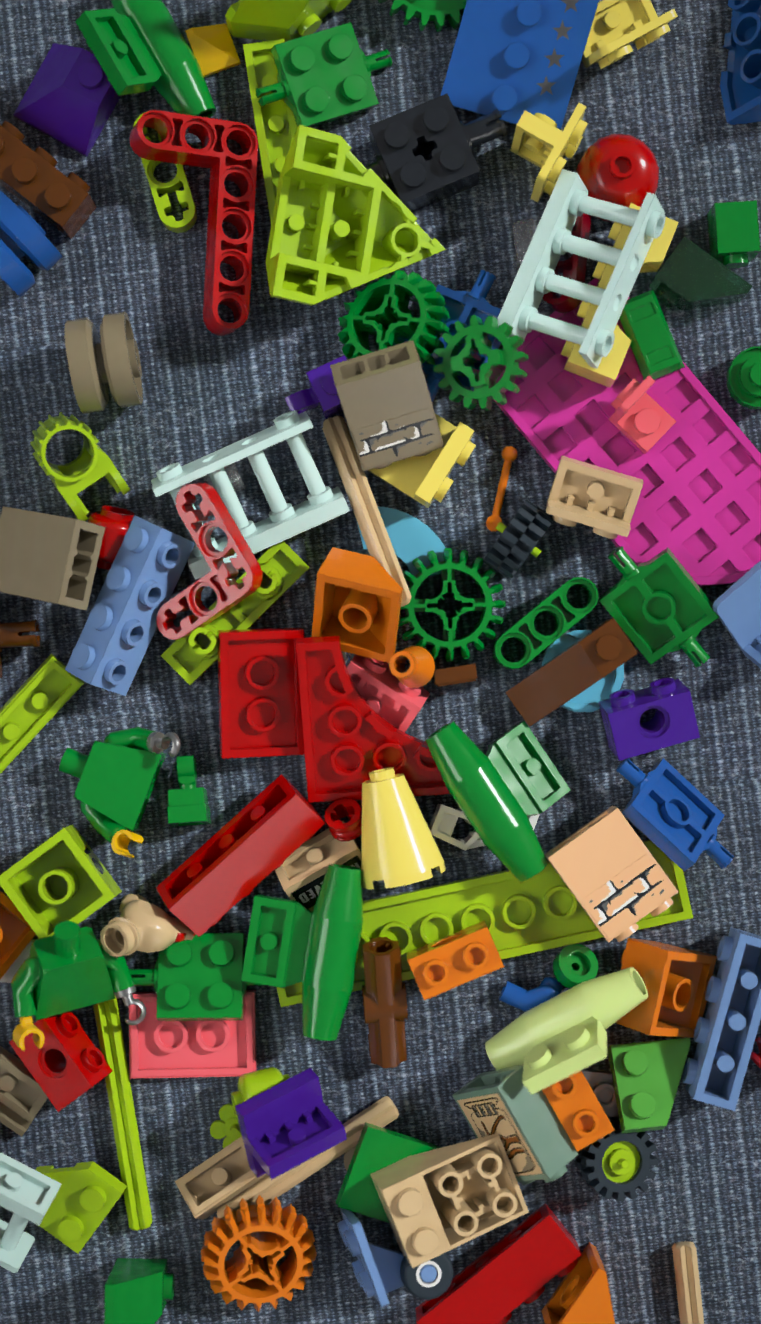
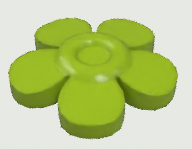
M230 1103L223 1105L219 1109L221 1120L213 1121L210 1126V1134L214 1139L225 1137L223 1148L242 1136L238 1118H236L233 1106Z

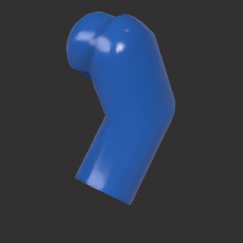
M545 977L540 986L526 990L506 981L499 1000L526 1012L562 993L563 985L554 977Z

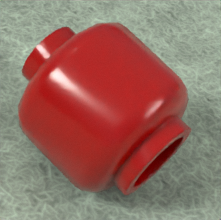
M104 505L101 507V511L90 514L88 518L89 523L105 527L97 567L106 570L111 569L125 534L134 518L132 511L116 506Z

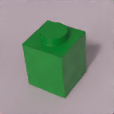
M757 200L714 203L707 214L711 263H723V267L728 269L747 266L749 264L748 261H752L760 252Z

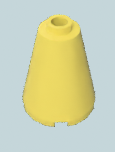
M393 767L369 772L370 780L362 783L361 869L363 888L368 890L374 889L372 881L382 880L384 881L385 889L417 883L432 878L431 869L433 868L440 873L445 872L444 859L404 774H395Z

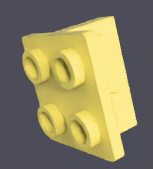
M578 103L563 131L557 128L556 122L542 113H535L533 115L527 111H524L516 125L510 151L541 168L531 195V199L537 203L544 192L549 195L552 194L559 175L567 162L564 156L572 159L583 139L582 135L588 123L582 120L586 106Z

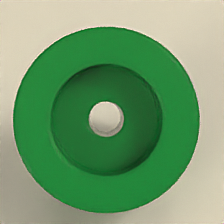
M581 944L567 945L557 954L553 961L555 977L563 986L569 989L584 981L594 979L598 973L599 966L595 954L588 947Z

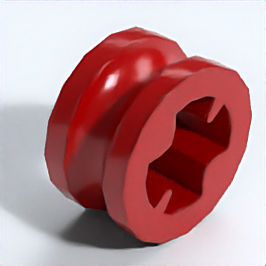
M345 798L336 800L329 805L324 817L330 834L334 839L350 841L359 837L362 832V810L360 805L355 800ZM348 816L350 821L342 823L340 819Z

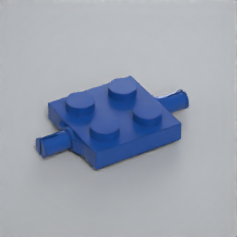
M480 270L471 291H454L438 284L436 291L440 292L444 297L446 303L444 307L449 311L451 318L445 322L449 328L450 335L454 336L457 333L454 324L456 321L464 323L467 327L470 326L471 315L480 317L483 325L488 315L498 318L501 309L490 305L486 300L496 280V276L492 273ZM488 335L492 348L498 349L501 342L496 337ZM443 337L439 338L444 344V349H446L448 343L444 341ZM466 343L461 347V349H460L459 352H458V355H459V353L461 352V350L464 348V346L466 345ZM434 352L432 356L434 357L435 365L428 364L426 361L421 365L423 372L427 375L425 380L432 404L440 389L438 384L445 378L444 374L434 372L433 367L443 363V358ZM481 355V361L475 363L474 368L480 371L481 364L487 363L488 358ZM458 376V379L465 388L474 391V387L470 386V378Z
M630 758L625 759L618 766L616 771L634 786L632 798L622 811V814L683 871L694 865L700 854L704 852L721 869L725 868L733 860L734 855L716 840L717 827L725 815L664 758L654 765L647 774L639 769Z

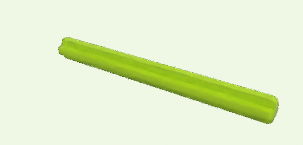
M115 996V999L94 1004L93 1007L100 1051L103 1053L105 1061L113 1070L105 1077L121 1181L127 1185L123 1194L128 1225L131 1230L136 1231L149 1228L153 1220L118 1003Z

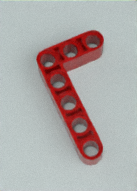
M150 110L140 117L131 130L129 140L135 154L147 160L211 169L203 320L207 329L218 336L229 335L246 322L250 309L258 157L257 136L251 127L241 122ZM150 127L155 129L161 137V142L153 143L146 139L143 134V128ZM191 133L196 135L202 142V149H195L188 145L185 140V134ZM232 139L237 141L242 147L243 155L233 154L227 147L226 140ZM229 180L236 183L240 189V197L231 196L225 189L224 181ZM223 222L232 223L237 228L238 239H232L225 235L222 229ZM221 263L229 264L234 268L236 272L235 281H229L222 276L220 272ZM223 304L231 308L234 313L233 323L224 322L218 315V305Z

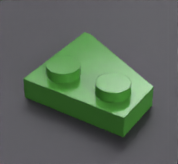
M690 1038L609 1046L607 1051L622 1134L663 1130L667 1126L690 1048Z

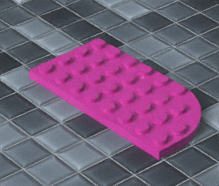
M594 278L588 284L597 287L599 279ZM581 302L570 312L559 313L554 311L549 317L581 326L584 318L576 316ZM618 320L617 324L624 333L620 320ZM535 330L528 333L523 344L517 348V351L528 354L529 359L519 363V368L528 373L527 377H516L514 383L520 389L518 394L509 390L504 393L507 404L502 405L495 400L494 402L555 474L561 456H565L643 480L644 484L630 522L631 529L628 537L618 535L616 539H611L616 547L622 546L636 565L651 560L668 547L698 586L734 583L761 560V453L683 362L685 366L683 369L655 379L653 385L646 392L677 422L644 454L608 420L616 411L611 403L633 379H636L640 384L644 381L630 345L617 378L611 388L564 370L568 357L561 355L566 340ZM503 370V372L500 374V376H499L498 379L496 380V384H497V383L499 382V380L502 378V376H503L505 370Z

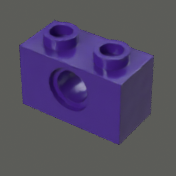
M657 679L651 682L648 688L637 691L631 689L619 690L610 694L609 699L598 702L609 748L619 761L700 738L690 690L679 679ZM656 709L655 716L650 721L640 722V718L646 710Z

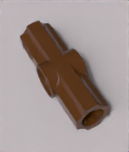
M388 937L372 938L368 943L362 944L365 985H362L365 1024H368L371 1064H377L382 1068H394L407 1060L404 1020H408L406 988L401 976L402 962L399 941H393Z

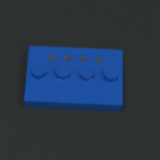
M467 0L441 96L448 93L454 107L481 115H487L497 109L502 116L499 120L516 125L524 111L533 115L535 113H542L554 120L557 128L561 130L599 0Z

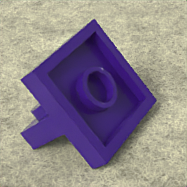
M311 1068L235 1106L249 1167L257 1178L267 1173L272 1180L347 1140L345 1127L324 1103L319 1077Z

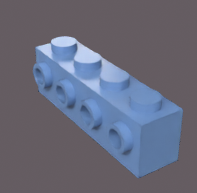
M134 516L65 670L90 685L126 696L156 631L157 613L163 604L170 600L195 543L138 516Z
M731 927L729 935H723L718 946L717 960L721 961L717 977L711 976L706 988L705 1000L709 1002L705 1018L700 1017L697 1021L694 1031V1042L698 1044L694 1058H688L685 1063L682 1082L686 1083L685 1089L694 1100L735 1111L761 1021V936Z

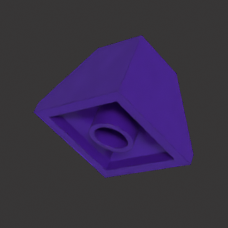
M53 43L13 116L87 157L121 96L117 95L93 53L84 48Z

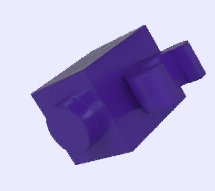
M345 355L307 372V379L311 388L287 396L285 400L289 410H296L300 414L320 406L325 419L342 412L343 408L330 365L346 361Z

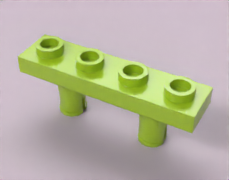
M284 541L271 546L257 560L262 570L263 580L260 587L253 594L205 627L193 630L189 637L176 640L161 655L189 685H192L218 659V630L249 629L310 568ZM246 572L236 581L238 584L243 583L242 579L247 575ZM217 600L208 609L213 610Z

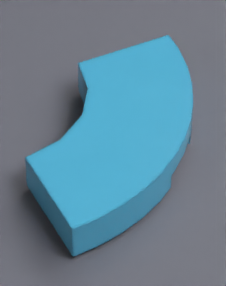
M378 506L396 556L408 567L414 577L419 572L412 564L414 559L418 558L421 560L425 567L431 565L427 559V552L433 550L437 555L438 562L444 561L443 550L446 547L426 524L408 513ZM358 525L363 550H368ZM441 570L431 574L430 576L441 574Z

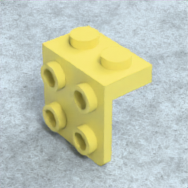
M650 0L600 1L582 56L585 68L598 63L600 69H603L633 51L632 43L639 50L670 32L668 23L678 17L675 9L658 17Z
M437 414L435 415L444 447L435 449L424 456H412L393 462L385 468L367 470L429 508L434 499L441 503L454 482L448 478L456 463L463 467L476 447L474 443L470 442L475 430L462 422H459L456 427Z

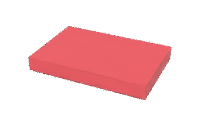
M247 990L243 999V1020L158 1021L156 1018V992L132 993L134 999H139L144 1003L146 1016L138 1025H129L130 1079L240 1077L242 1074L257 1070L255 990ZM135 1004L129 1005V1020L138 1019L141 1014L140 1007Z

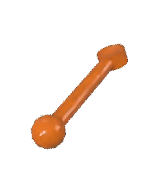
M506 446L501 454L504 462L492 515L486 520V527L492 532L498 531L495 528L499 522L502 523L500 513L512 462L518 457L517 449L513 446Z

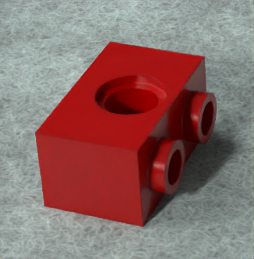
M71 1011L40 1019L33 1023L44 1034L45 1040L42 1048L38 1049L35 1046L33 1033H29L24 1038L25 1051H22L13 1039L9 1042L58 1112L113 1071L105 1061L103 1053L95 1047L81 1027L78 1018Z

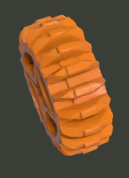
M258 1195L254 1205H248V1202L242 1198L239 1202L240 1209L236 1211L226 1205L224 1210L225 1219L213 1218L211 1223L212 1230L205 1231V1246L201 1250V1260L204 1262L203 1274L207 1280H210V1287L214 1294L221 1292L222 1299L226 1304L236 1299L237 1306L241 1311L248 1303H253L258 1313L262 1303L270 1302V1305L276 1310L278 1298L284 1297L292 1301V1288L304 1290L306 1284L305 1277L312 1276L314 1270L312 1262L316 1260L317 1256L313 1243L315 1242L314 1234L310 1227H308L305 1216L303 1214L297 1215L296 1209L291 1203L282 1208L281 1201L277 1197L269 1205H266L260 1195ZM239 1240L241 1246L233 1252L234 1256L226 1261L225 1258L229 1249ZM292 1246L287 1259L278 1267L277 1261L285 1255L284 1251Z

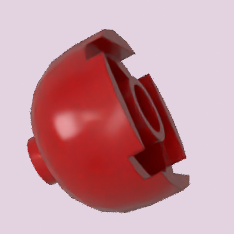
M611 134L599 138L585 150L575 172L578 173L588 189L589 197L629 207L631 203L641 207L647 192L655 194L658 188L659 167L654 153L645 142L628 134Z

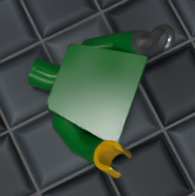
M141 727L110 732L104 741H95L89 755L67 748L61 759L59 771L80 779L74 797L81 801V812L96 832L111 843L112 850L118 855L133 859L134 855L128 851L129 842L133 840L142 844L144 841L141 835L130 832L127 829L134 831L139 828L166 757V753L162 751L168 749L171 740L172 749L169 755L175 757L180 750V738L174 732L163 734Z
M62 921L55 926L54 935L36 939L31 944L29 958L24 960L11 981L14 1016L19 1018L20 1021L13 1030L12 1037L13 1041L22 1051H25L24 1038L29 1033H33V1042L38 1049L44 1045V1034L33 1024V1015L37 1021L112 1000L116 996V998L122 997L125 1006L135 1004L141 1009L139 1018L133 1021L125 1019L126 1024L138 1025L146 1016L144 1003L139 999L133 998L132 993L136 991L125 957L109 955L104 950L101 940L96 939L92 928L87 926L80 928L73 921Z

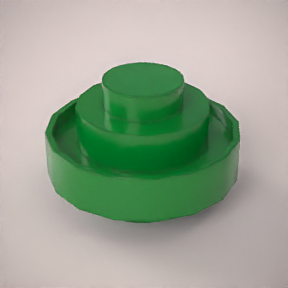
M753 346L743 350L730 363L726 373V385L730 395L740 405L749 409H761V346Z

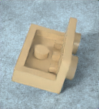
M561 456L546 503V513L552 515L553 521L565 526L575 527L577 523L593 527L592 531L595 534L605 538L616 539L618 535L628 537L631 529L630 522L644 483L642 479Z

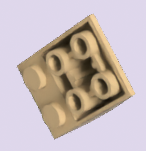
M498 1133L411 1155L370 1174L398 1246L412 1268L529 1212Z

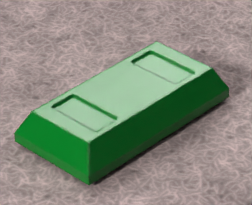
M654 290L628 299L619 320L625 335L631 340L630 347L643 379L645 380L650 376L655 380L685 368Z

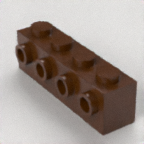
M5 120L0 125V185L69 239H72L97 208L88 194L91 189L90 186L73 172H70L68 176L61 173L55 168L58 162L54 157L40 146H37L34 151L22 142L25 136L15 126Z

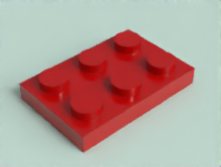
M304 629L218 630L221 758L305 755L296 639L304 638Z

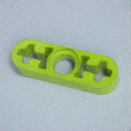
M142 113L141 115H139V116L137 117V119H136L135 122H134L133 127L135 126V124L137 123V121L140 119V117H141L144 113ZM147 127L143 128V134L145 135L148 133ZM141 158L158 215L163 225L175 233H182L191 229L197 220V209L183 165L174 164L177 167L175 178L170 182L161 183L154 178V170L162 162ZM182 186L184 187L183 191L178 190ZM176 192L180 206L182 208L189 207L188 210L183 212L184 219L181 221H176L173 215L167 216L168 213L172 212L169 193ZM160 193H164V194H165V195H163L162 197H159V194H160Z

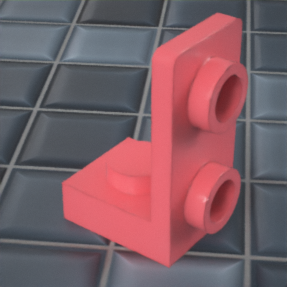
M650 376L641 384L636 379H633L611 403L616 411L608 419L644 454L677 422L646 393L655 382Z

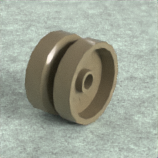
M126 311L104 315L100 323L101 343L97 329L88 317L67 320L64 330L66 354L72 386L80 411L83 414L105 411L109 401L108 384L114 401L121 408L142 405L143 387L140 355Z

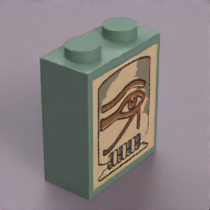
M523 1065L483 1072L452 1095L476 1138L496 1133L500 1135L517 1182H520L521 1185H527L535 1180L544 1179L545 1183L557 1180L567 1172L566 1165L579 1155L543 1091L541 1090L531 1095L522 1083Z

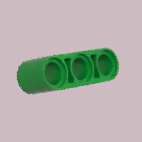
M575 577L562 584L497 638L493 646V657L496 662L506 669L521 668L529 663L594 609L599 598L595 584L583 577ZM571 586H580L586 590L588 601L584 608L577 609L568 603L567 592ZM540 612L550 613L556 621L555 630L550 635H542L534 627V619ZM507 639H517L523 646V656L517 662L507 661L501 653L502 644Z

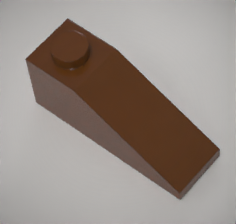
M611 618L507 690L505 694L530 727L638 654V652L615 619Z

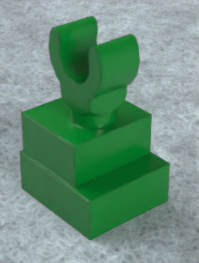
M194 755L177 756V774L180 789L168 790V824L173 827L211 824L207 790L204 787L196 788V758H194Z

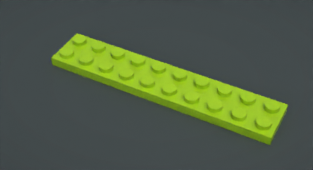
M650 839L643 840L642 842L678 890V893L671 897L673 904L664 912L655 917H652L649 913L636 922L639 926L637 930L693 918L683 870ZM549 861L542 871L523 882H520L509 870L375 898L363 901V926L352 992L362 990V985H365L362 944L368 943L372 938L388 937L393 941H399L402 962L401 976L402 981L415 978L407 961L408 952L484 920L501 960L604 937ZM302 982L283 988L276 987L280 1007L302 1003Z

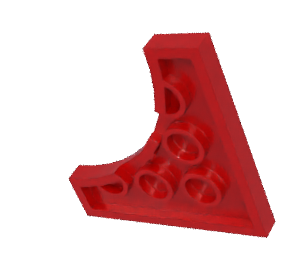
M340 636L297 638L296 648L308 803L336 801L343 798L361 800L362 783L370 780L369 772L390 767L394 768L395 774H404L414 796L450 794L426 741L412 737L392 726L381 718L360 695L346 668L341 651Z

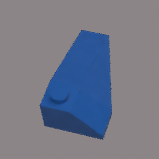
M728 0V6L732 9L730 33H725L724 48L728 49L727 71L721 72L720 79L726 121L731 125L760 122L761 0Z

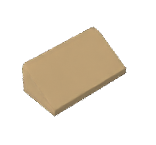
M241 1136L176 1180L175 1183L194 1218L203 1220L215 1213L223 1204L264 1178L267 1173L257 1178L250 1169Z

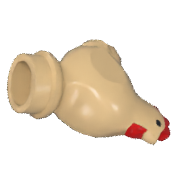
M128 894L123 897L120 903V917L113 918L103 927L100 940L104 950L109 955L121 957L129 956L135 951L145 953L162 951L174 942L193 940L196 934L178 918L169 916L163 909L148 902L141 895Z

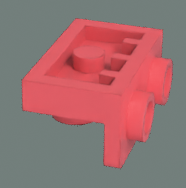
M355 655L347 666L352 682L368 705L381 718L405 733L430 693L423 686L409 688L401 684L391 672L388 662Z

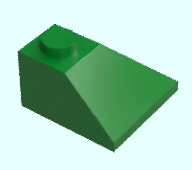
M117 1258L105 1283L104 1324H155L161 1317L167 1300H173L175 1275L174 1273H167L168 1259Z

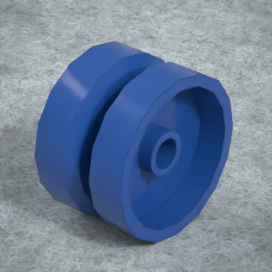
M0 190V278L21 297L35 284L34 275L20 260L22 257L26 256L40 270L48 271L63 256L45 236L46 232L19 204L16 206Z

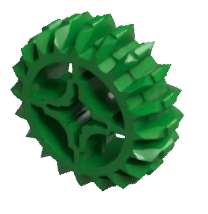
M399 269L395 271L393 276L387 274L380 277L377 282L373 280L366 283L367 287L363 291L353 288L356 299L354 302H343L348 315L338 318L339 324L344 328L337 335L339 341L344 344L342 351L345 357L352 359L372 353L369 348L368 336L374 335L377 338L376 342L379 344L378 350L413 340L421 365L425 361L428 364L435 365L432 353L435 349H444V344L439 338H442L443 333L450 334L445 322L451 318L449 311L444 307L446 305L444 297L440 292L436 291L435 285L430 280L423 279L418 273L413 271L408 275L404 270ZM409 301L419 303L420 318H414L411 315V310L408 308Z
M451 548L443 550L444 561L438 562L437 555L433 550L427 552V559L431 565L425 567L418 558L412 561L413 566L419 571L415 577L406 570L402 571L405 580L410 582L408 588L411 593L410 603L400 608V610H405V616L399 617L398 626L408 623L411 627L403 633L402 638L404 641H408L417 635L420 639L416 642L415 646L424 648L426 644L431 645L429 652L434 660L437 658L440 648L445 649L444 656L447 662L453 661L455 648H459L463 659L470 658L468 644L472 643L480 652L485 649L484 644L478 638L482 633L487 638L495 639L496 633L487 628L489 622L491 621L495 624L503 623L504 619L502 617L492 615L493 607L504 608L506 606L504 600H492V594L502 591L503 586L502 584L488 586L486 581L493 578L496 573L493 569L486 570L482 575L478 572L483 564L482 558L477 557L471 566L466 565L468 559V551L461 550L457 562L452 561ZM441 570L442 580H440V590L437 595L428 599H415L420 584L428 576ZM454 570L464 573L475 582L480 591L481 598H465L459 594L456 580H454ZM448 583L449 593H451L453 600L470 604L469 606H459L458 611L453 610L454 615L449 616V627L448 617H446L444 610L437 607H427V604L438 603L439 598L444 600L442 595L448 593ZM481 611L480 618L474 628L464 636L455 639V630H457L459 617L465 612ZM415 612L435 613L441 622L443 640L427 634L419 625Z

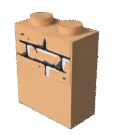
M613 805L545 854L558 875L608 942L614 938L620 942L631 936L639 928L636 922L649 913L652 917H655L664 912L673 904L671 897L678 893V890L621 811Z

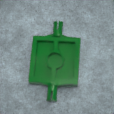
M351 22L274 45L271 53L278 70V83L256 88L257 98L261 97L258 100L260 106L283 99L292 110L297 127L303 125L312 128L375 108L379 102L371 82V72L391 67L392 58H387L390 55L387 49L365 56L359 47Z
M622 546L610 553L608 558L623 576L616 585L600 595L599 601L650 665L665 654L680 649L686 653L695 667L701 666L702 662L704 664L710 656L697 642L696 637L704 627L719 618V616L713 610V603L671 550L667 547L651 560L639 563L638 565L634 563Z
M204 933L200 937L195 935L193 940L174 942L166 949L159 951V957L154 969H129L135 986H154L157 994L156 1018L158 1021L243 1020V999L248 990V985H263L241 981L245 959L244 933Z

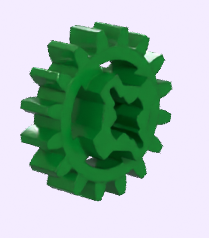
M471 315L470 326L468 327L464 323L456 321L454 324L457 333L454 336L447 333L442 335L444 341L448 343L446 349L438 348L434 352L443 358V363L433 367L434 372L445 375V378L438 384L439 388L443 390L453 388L449 399L458 403L464 398V407L474 410L477 402H479L481 409L491 410L492 399L499 404H507L504 393L509 390L518 394L520 389L514 381L516 377L525 378L528 374L519 368L520 362L529 359L528 354L517 351V348L522 345L524 340L518 335L509 337L513 327L506 322L498 327V319L490 315L486 318L484 325L481 318L476 315ZM488 335L496 337L502 343L505 350L493 349ZM466 343V345L464 346V348L461 350V352H460L459 355H458L459 350H460L461 347ZM481 355L488 359L487 363L481 364L479 371L474 368V365L481 361ZM503 370H505V372H504L502 378H501V379L499 380V382L496 384V380L498 379V377L500 376V374L503 372ZM458 376L470 378V386L474 387V391L465 388L458 379Z

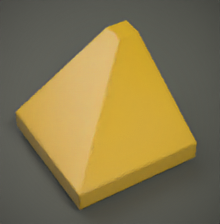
M226 23L185 30L191 50L199 63L204 78L241 64Z

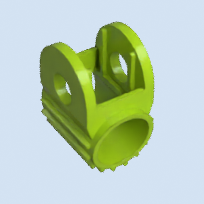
M60 412L59 416L52 417L49 414L47 420L38 422L40 426L37 431H32L34 441H31L30 444L35 450L32 455L45 474L50 477L79 520L87 521L88 517L86 515L89 511L77 494L103 476H105L117 493L121 492L125 495L131 491L108 455L97 445L99 440L83 421H79L73 414L68 417ZM66 429L77 430L82 433L83 448L75 460L63 465L53 464L46 460V446L55 433Z

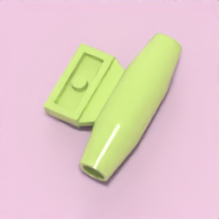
M633 967L584 981L524 1012L486 1041L485 1048L488 1058L496 1070L523 1065L522 1083L533 1095L606 1058L607 1031L605 1029L609 1028L648 998L645 983Z

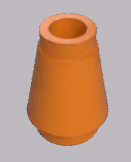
M409 646L391 657L389 668L401 684L409 688H419L426 685L433 677L435 662L430 652L425 648ZM409 659L410 668L405 672V664H407L406 661Z

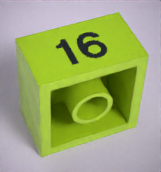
M73 824L64 827L0 875V886L39 939L54 935L55 926L62 921H73L79 924L122 892Z

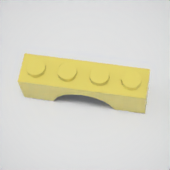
M632 203L629 206V208L636 210H640L641 208L640 206H637ZM665 217L663 231L658 238L653 239L639 273L658 271L679 222ZM616 222L613 223L608 238L615 240L614 248L623 250L632 227ZM597 262L592 277L599 279L597 287L606 289L615 266ZM584 301L581 302L576 315L584 318L581 327L589 329L598 308L597 305ZM617 324L613 332L614 343L612 349L606 357H602L598 369L590 367L580 355L579 349L581 345L566 341L561 355L568 357L564 370L611 388L617 378L631 340L622 332Z

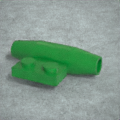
M110 0L113 8L84 11L75 21L86 39L87 45L93 51L118 96L147 92L154 85L175 113L211 118L216 113L215 105L199 63L162 0Z
M454 721L425 739L446 788L487 848L520 882L526 881L542 871L548 865V861L527 816L543 813L567 794L570 788L526 722L522 721L488 745L489 748L486 755Z
M328 864L313 912L300 904L299 901L258 894L254 896L241 981L280 988L302 982L303 1035L308 1038L324 1041L336 1040L351 997L363 926L362 869L347 865Z

